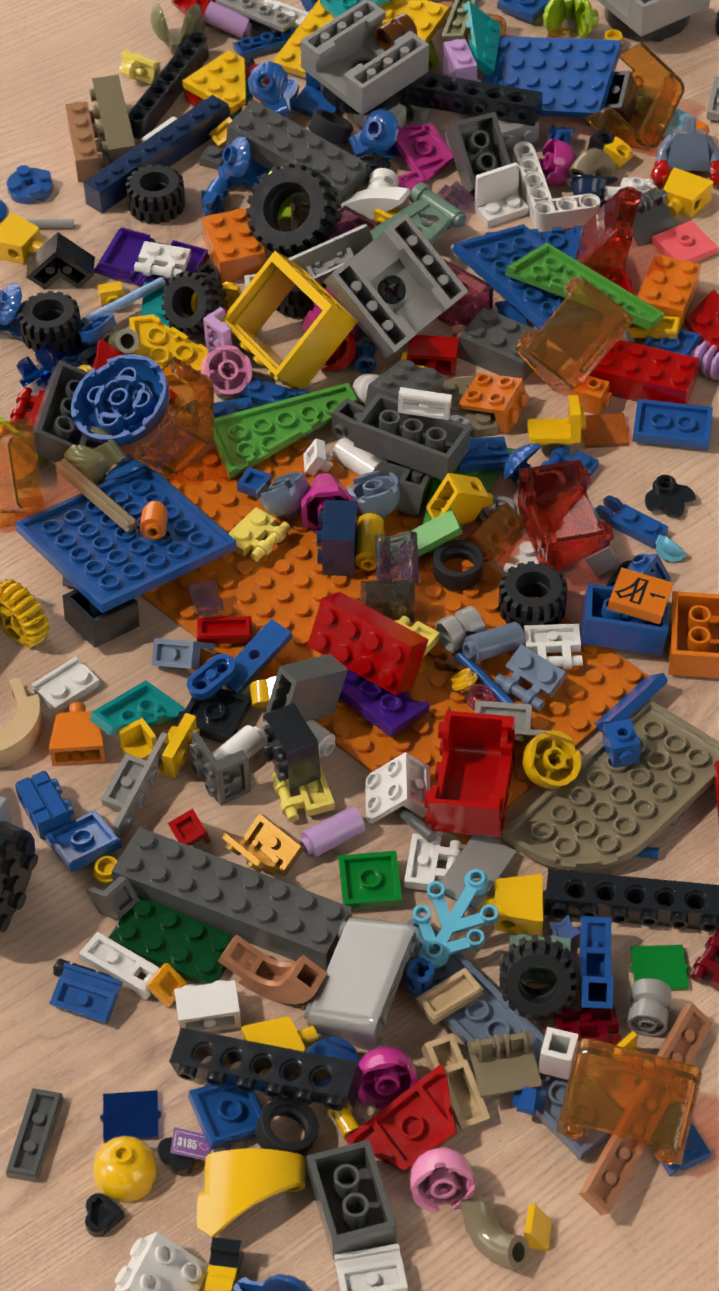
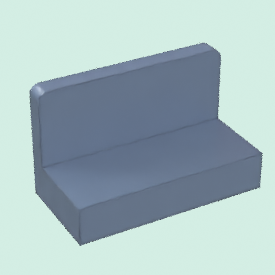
M154 638L152 665L198 670L200 649H215V644Z

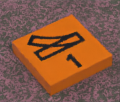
M621 567L607 609L660 624L674 583Z

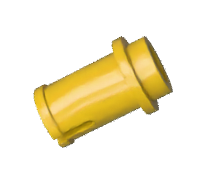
M328 1108V1116L333 1117L344 1139L360 1127L350 1109L343 1108L341 1111H335Z

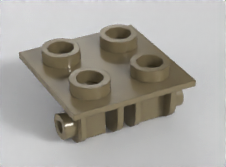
M521 1030L520 1033L509 1035L504 1033L502 1036L493 1035L492 1038L481 1040L476 1038L475 1041L467 1042L481 1098L522 1091L524 1086L530 1088L542 1087L532 1049L533 1037L531 1032Z

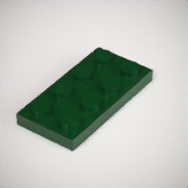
M137 894L140 901L121 917L108 937L157 967L161 968L163 964L168 963L183 979L197 985H204L220 980L227 969L218 960L234 936Z

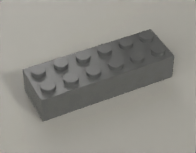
M254 99L227 126L226 146L230 145L238 136L246 137L250 144V159L270 171L275 166L283 167L285 163H292L293 165L299 163L304 164L308 168L311 167L331 182V185L338 192L337 198L341 200V203L365 183L366 162Z

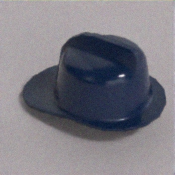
M576 175L568 178L566 183L572 187L573 196L594 194L600 198L601 202L605 186L617 182L618 178Z

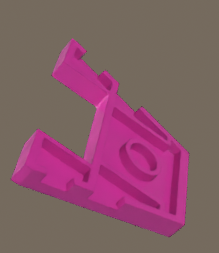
M433 123L404 125V128H398L397 140L394 145L412 171L398 176V187L409 188L412 191L416 184L428 182L453 163V154Z

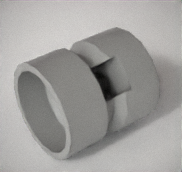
M467 606L457 611L454 616H446L435 623V630L440 633L439 641L441 645L451 653L463 648L467 636L486 631L481 615L473 606Z
M650 978L640 979L633 983L630 1000L632 1007L629 1009L627 1022L630 1030L648 1037L659 1036L667 1031L668 1009L672 992L669 985L660 980Z

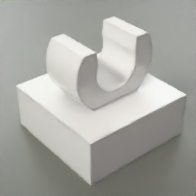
M316 438L303 454L305 473L314 476L319 469L328 472L332 468L333 463L329 462L333 455L325 450V441Z

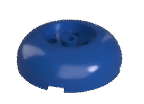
M129 354L108 359V364L96 371L93 368L80 381L73 394L71 402L72 418L80 432L95 443L102 445L108 442V440L113 439L118 446H124L137 442L149 435L160 424L167 411L170 389L164 372L152 359L141 355ZM90 427H99L109 435L92 433Z

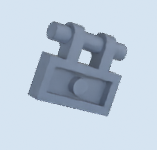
M521 644L505 666L507 670L513 673L511 677L507 678L502 674H498L494 682L501 686V689L508 695L513 694L520 698L522 704H532V707L540 711L544 707L545 701L540 699L539 696L543 692L552 698L567 677V674L564 670ZM524 680L531 684L532 687L526 690L519 684Z

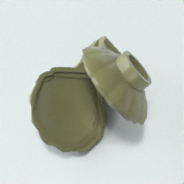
M155 4L151 12L153 31L161 41L169 43L173 56L191 34L203 33L206 26V19L202 18L201 8L198 4L192 5L185 15L181 34L174 45L160 4Z
M90 427L92 433L109 435L99 427ZM113 439L108 440V442L102 445L96 443L98 447L94 449L80 444L72 445L65 452L64 459L69 461L98 486L105 480L106 468L113 464L117 465L126 456L121 450V446H118Z

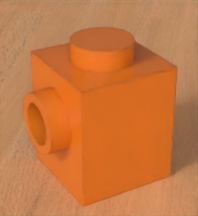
M581 374L573 388L572 395H578L579 404H584V412L600 416L603 408L609 406L612 393L608 392L609 381Z

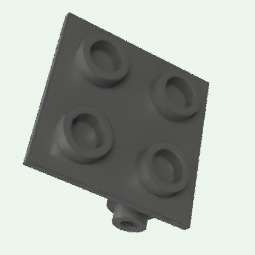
M656 187L617 205L638 247L652 241L654 235L677 226L665 204V199L668 198L665 190H660Z

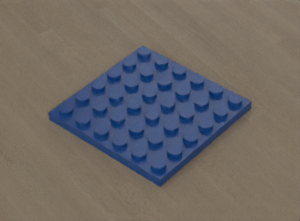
M149 465L98 485L103 492L137 520L136 525L138 527L131 533H127L82 493L15 522L16 531L101 613L237 549L236 540ZM152 501L163 503L168 511L166 534L157 540L147 539L140 533L142 510Z

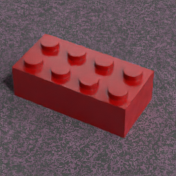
M603 336L591 364L589 376L609 381L608 392H611L612 396L636 402L638 399L688 404L697 381L700 358Z
M339 591L321 599L307 647L322 655L332 654L347 669L392 694L398 695L413 688L429 639Z

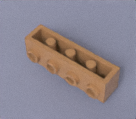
M87 101L65 104L78 182L86 181L100 171L99 166H104L99 138H97L98 132L94 111L89 110Z

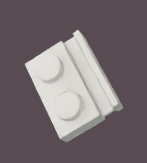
M75 656L31 685L32 691L37 693L40 699L56 715L69 707L70 704L77 702L99 688L100 681Z
M399 1243L334 1255L340 1291H408Z

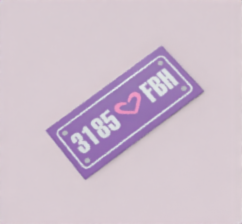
M174 1127L170 1153L205 1161L208 1154L231 1149L230 1144L210 1150L204 1134Z

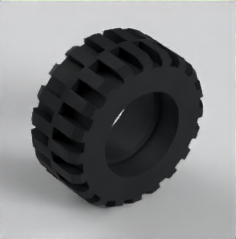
M285 163L283 168L275 166L271 168L272 173L267 174L265 172L260 177L262 181L259 184L255 183L252 187L255 191L253 195H249L247 202L250 204V208L246 209V216L251 220L247 223L249 229L253 231L254 238L268 250L276 251L289 258L330 240L333 233L337 234L339 228L336 226V223L341 221L342 216L338 212V209L342 207L341 200L337 198L338 192L329 180L311 167L308 168L304 164L299 163L296 165ZM294 193H308L310 212L305 222L295 230L281 231L278 224V212L282 203Z

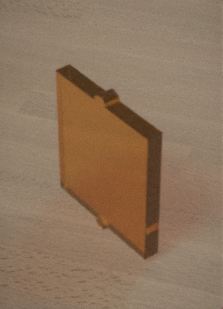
M624 413L586 415V429H581L585 449L629 446V427L626 426Z

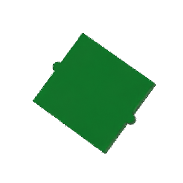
M683 945L630 946L632 962L630 972L633 973L634 983L640 979L650 978L665 982L672 991L688 990L686 971H688L689 965L685 963Z

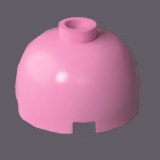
M224 345L217 347L207 354L202 363L201 376L203 382L210 391L217 395L229 396L237 394L251 380L252 366L250 359L243 352L239 351L240 349L236 346Z
M435 1148L426 1151L415 1161L411 1168L410 1189L415 1203L423 1209L438 1212L440 1210L437 1205L452 1204V1210L461 1207V1199L473 1196L475 1192V1179L468 1160L458 1151L449 1148Z

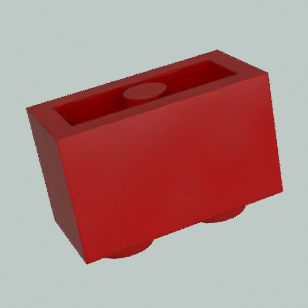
M416 334L408 342L407 360L413 362L416 366L435 369L437 373L456 376L459 338Z

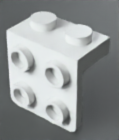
M155 1232L144 1238H139L134 1243L130 1251L132 1258L128 1266H124L115 1279L117 1287L114 1291H199L207 1275L208 1267L201 1260L161 1233Z

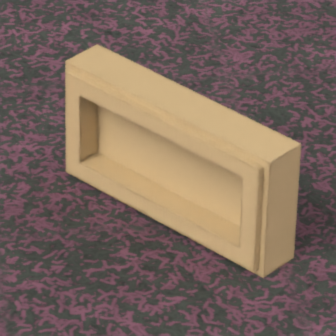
M463 968L416 997V1005L430 1022L435 1025L482 996L483 988L469 971Z

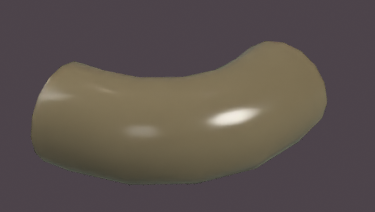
M590 148L577 157L569 169V174L571 177L593 174L599 177H608L615 172L616 165L606 151Z
M472 1196L461 1199V1211L465 1228L475 1247L493 1263L512 1269L524 1267L529 1257L528 1242L523 1236L507 1233L501 1227L496 1218L493 1197Z

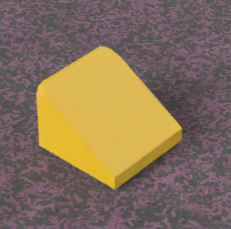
M530 1203L528 1205L524 1238L527 1240L529 1248L546 1251L549 1249L552 1221L536 1204Z

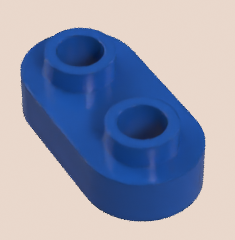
M108 313L92 319L78 331L81 341L87 342L88 345L98 343L101 337L113 331V327L117 324L115 317L112 313Z
M218 654L191 674L187 680V688L190 695L194 699L205 700L230 682L237 673L233 657L228 654Z

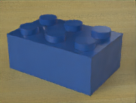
M587 584L581 615L582 644L662 655L668 634V603L661 623L657 624L607 609L614 587Z

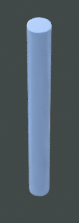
M160 277L83 317L84 324L86 325L97 316L114 313L166 285L164 278Z

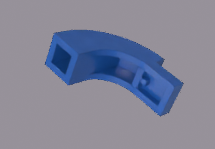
M581 916L579 947V997L581 1007L613 1008L614 977L611 975L612 917Z

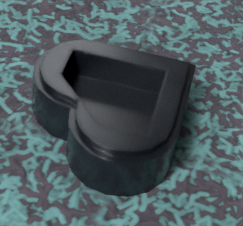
M173 1137L161 1140L157 1148L161 1162L169 1164L170 1169L176 1175L183 1176L189 1174L194 1168L195 1158L170 1153Z
M102 1193L93 1194L86 1201L87 1216L85 1218V1226L87 1232L93 1237L104 1236L125 1217L124 1211Z

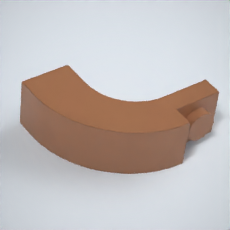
M237 934L232 938L218 962L240 977L238 983L267 999L285 1004H301L310 1000L327 975L325 970L304 955L295 962H280L263 954Z

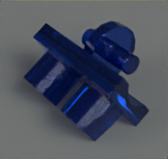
M45 345L34 354L40 361L39 364L35 365L29 356L21 359L16 365L22 375L19 381L21 385L25 387L37 380L36 383L39 387L47 386L49 378L53 373L52 370L55 369L59 360L64 358L60 351L54 353L48 345Z

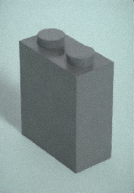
M332 654L279 666L266 712L268 713L294 703L306 722L333 715L348 669Z

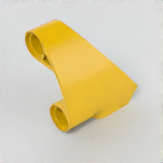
M234 1149L208 1154L205 1158L204 1191L198 1195L197 1228L211 1237H216L238 1216L267 1198L282 1191L292 1193L303 1190L306 1186L305 1157L297 1153L271 1149Z

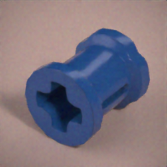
M364 340L356 343L354 367L360 373H371L376 369V360L374 359L376 347L372 342Z
M415 958L407 966L408 979L406 985L407 990L413 996L418 997L434 987L432 979L434 966L431 961L424 958Z

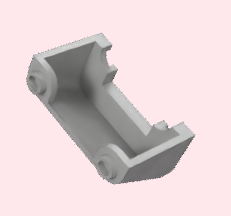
M350 917L347 922L343 921L338 931V938L340 940L327 968V975L320 985L314 1002L309 1001L304 1018L308 1020V1027L314 1026L317 1034L325 1037H338L355 1047L370 1051L381 1047L383 1038L377 1037V1035H380L383 1026H386V1015L406 966L410 964L411 958L415 959L420 949L418 927L407 923Z

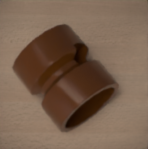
M401 13L390 22L388 21L375 29V38L380 48L385 52L394 46L395 40L410 30L416 35L418 32L411 17Z

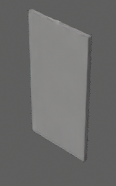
M473 835L440 881L445 887V896L458 901L465 889V875L473 869L482 870L488 876V890L481 896H475L469 906L478 910L493 888L495 880L500 878L517 851L487 837ZM480 878L471 879V881L473 882H479L481 880ZM435 889V892L440 893L441 890Z

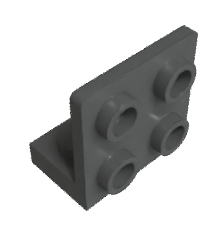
M197 731L192 732V744L189 747L194 761L191 762L196 776L198 778L202 776L204 779V785L209 796H215L219 804L223 805L251 792L249 762L245 752L241 750L234 754H228L223 759L217 761Z

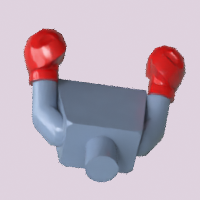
M683 117V129H673L671 135L666 136L658 147L656 162L650 175V179L654 180L655 186L658 188H664L670 172L675 167L683 171H710V180L714 181L713 188L719 189V148L712 136L707 135L705 130L696 129V117Z

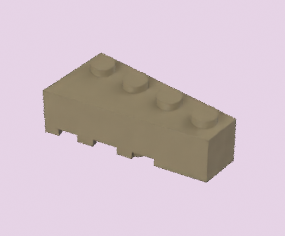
M119 74L92 78L93 88H89L91 102H94L95 120L98 119L99 122L97 124L99 137H103V142H101L103 155L108 156L109 164L135 148Z

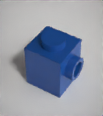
M631 719L603 724V745L612 767L628 766L640 762L641 742Z

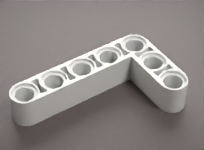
M518 142L514 145L513 163L516 162L519 165V186L524 201L529 207V215L535 229L545 232L552 231L554 227L569 229L573 228V226L582 225L583 227L598 223L600 198L597 195L583 194L552 199L534 146L529 142Z

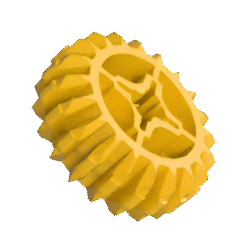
M6 578L0 581V627L2 632L4 631L13 641L18 642L20 646L30 649L42 642L49 634V620L45 616V611L41 608L40 603L35 599V595H32L28 588H24L20 582Z

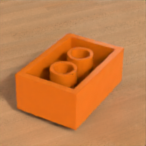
M247 208L202 217L203 239L213 264L218 268L221 283L244 279V275L257 274L266 263L264 247L254 238L253 231L249 229L247 222L251 219L246 216Z
M655 254L637 297L665 313L664 316L681 317L680 330H682L699 286L701 264Z
M673 591L670 608L668 675L719 678V594Z

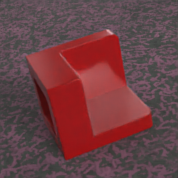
M193 808L168 822L178 842L189 846L201 839H204L206 844L211 842L207 831Z

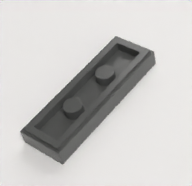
M32 1088L6 1169V1176L8 1178L38 1183L63 1103V1093Z

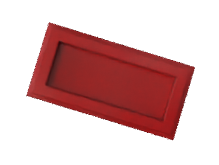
M251 616L197 618V642L238 644L249 643L252 640Z

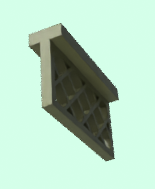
M480 0L454 1L441 36L442 42L465 39L469 46L471 32L466 27L468 13L464 12L463 5L470 1L479 8Z

